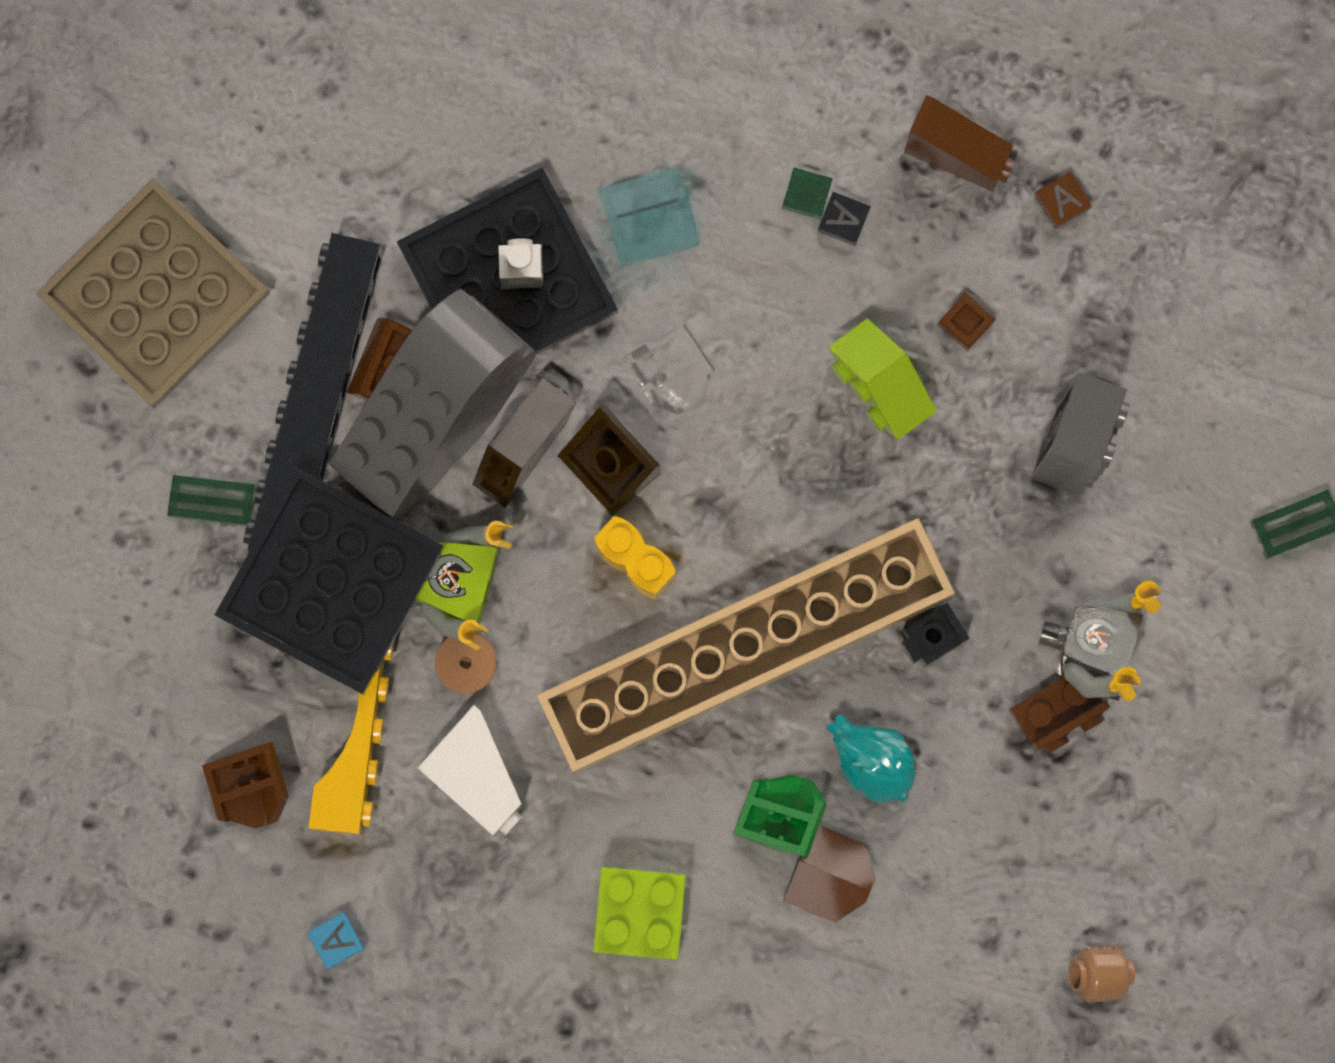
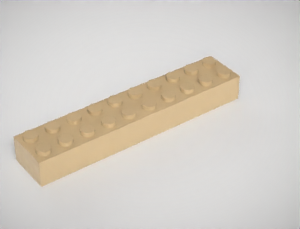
M919 518L538 694L537 697L573 775H576L951 600L955 593Z

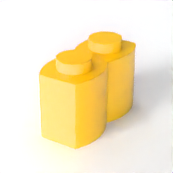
M614 516L594 537L596 549L602 559L611 567L626 572L631 585L645 597L656 600L676 579V571L670 559L659 549L646 545L639 531L628 521Z

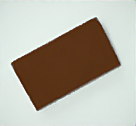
M378 318L373 326L347 393L368 401L400 347L413 330L390 318Z

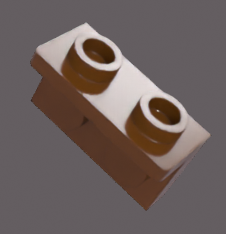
M1064 676L1013 706L1009 711L1034 753L1045 748L1047 753L1050 754L1070 742L1066 734L1080 726L1085 733L1104 722L1105 718L1102 713L1109 709L1110 705L1107 700L1103 702L1101 698L1083 697Z

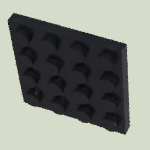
M543 167L396 241L431 310L455 291L463 289L469 296H474L536 351V355L618 313V308ZM512 239H530L533 244L542 245L543 287L502 289L499 276V246L508 245V241Z
M295 468L214 615L352 690L365 695L445 547L308 473Z

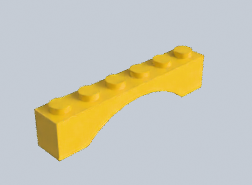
M394 642L365 695L358 693V708L353 730L343 752L329 772L314 785L308 827L311 830L363 836L364 827H371L374 803L367 802L369 785L376 786L379 761L372 760L374 743L381 744L383 737L384 719L377 717L379 702H386L388 697L389 677H383L384 661L392 660Z

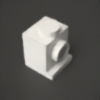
M512 239L508 241V245L499 246V276L502 289L543 287L542 245L533 244L530 239Z

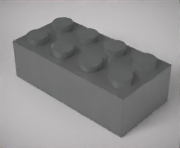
M1078 372L1058 403L1032 480L1077 496L1080 495L1086 486L1092 488L1094 481L1097 482L1105 468L1109 467L1116 444L1111 442L1114 435H1117L1119 428L1123 427L1130 408V404L1123 402L1127 389Z

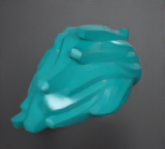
M843 714L835 718V723L827 725L826 730L834 735L832 740L839 754L840 768L845 779L854 790L864 793L868 799L875 802H890L894 799H899L901 802L907 800L909 791L914 785L916 770L914 768L915 760L910 748L904 742L903 735L893 729L855 725L849 722Z

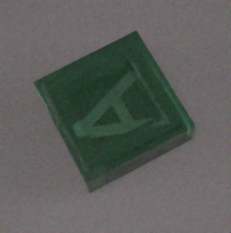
M794 167L782 209L821 220L833 178Z

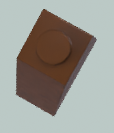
M926 95L910 129L904 153L992 192L998 180L1006 184L1016 162L1009 158L1013 148L1012 144Z

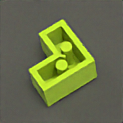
M868 318L828 346L836 361L831 365L834 373L844 385L851 382L850 385L858 398L863 403H868L870 409L866 411V414L879 432L886 429L895 439L899 440L937 412L907 354Z

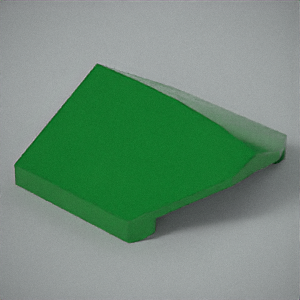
M787 775L768 780H754L750 786L733 834L780 853L808 858L827 804L814 781Z

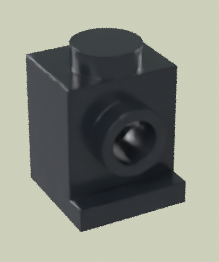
M946 603L906 628L902 633L906 640L902 641L901 645L913 664L920 661L923 668H926L965 644L970 637L949 604ZM930 629L937 630L941 635L940 642L937 644L929 643L925 637L926 632Z

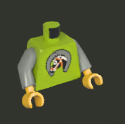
M493 521L488 526H469L443 534L438 543L443 545L445 549L416 600L421 604V614L439 634L461 641L474 650L481 648L480 645L473 642L474 635L478 631H484L485 633L489 631L480 623L499 557L498 549L491 546L494 545L504 549L512 547V543L501 540V536L506 529H514V526L501 521Z

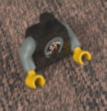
M1144 581L1137 586L1135 594L1131 593L1085 606H1076L1069 627L1048 621L1044 622L1038 645L1062 651L1057 673L1064 677L1083 697H1109L1117 701L1121 697L1125 701H1131L1136 696L1132 685H1141L1142 683L1137 671L1130 667L1143 614L1139 613L1140 608L1143 607L1150 614L1157 613L1161 608V603L1157 597L1153 596H1159L1162 591L1155 582Z

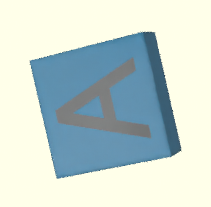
M346 912L307 932L327 970L365 950Z

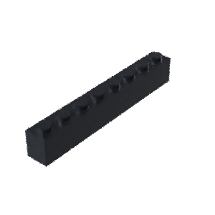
M332 232L329 244L323 243L318 257V267H322L319 283L312 282L307 299V306L312 307L308 322H301L297 335V345L302 347L298 361L292 360L287 372L286 384L291 385L287 401L281 400L277 409L275 423L280 425L277 440L271 439L269 441L265 455V463L270 464L266 480H259L255 492L254 503L259 504L256 519H249L244 533L243 542L249 544L248 552L252 548L295 468L321 481L324 480L383 257V250L378 243Z

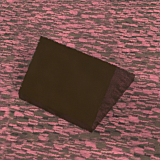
M605 404L601 405L557 455L612 516L619 512L660 475L659 463Z

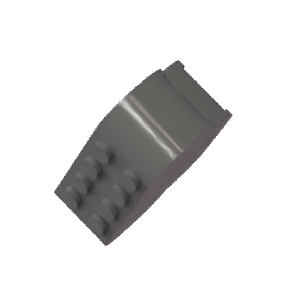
M463 289L455 291L434 307L406 338L334 454L330 466L382 513L396 521L399 520L432 491L452 464L460 459L485 433L532 364L536 351L474 296H469Z

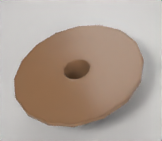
M475 634L473 642L481 646L479 650H474L461 641L450 637L439 646L435 655V670L439 680L448 689L457 693H474L483 689L492 680L496 671V654L492 645L483 636Z

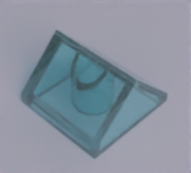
M677 167L598 189L621 268L699 246L689 197Z

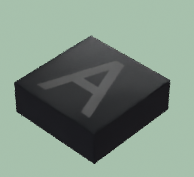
M832 192L817 232L856 246L871 206Z

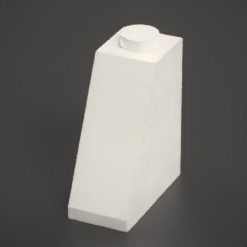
M473 705L418 769L494 837L500 832L507 836L523 818L518 813L523 805L484 716Z

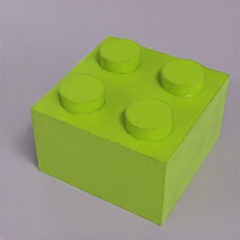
M601 867L593 952L678 961L686 875Z

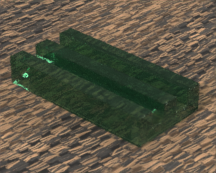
M173 475L167 516L169 518L247 526L249 519H252L256 485ZM180 486L245 493L244 500L185 494L180 493ZM178 502L241 509L243 511L241 516L178 508Z
M1329 490L1250 521L1252 529H1255L1257 533L1258 543L1263 547L1265 559H1270L1335 533V504ZM1321 502L1326 507L1324 510L1269 532L1264 527L1268 523ZM1328 517L1332 521L1330 525L1273 547L1270 541Z

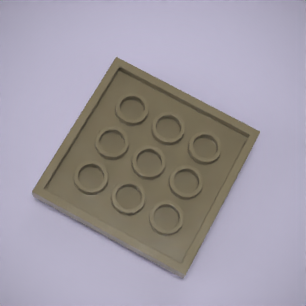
M152 178L36 294L155 409L270 294V291Z

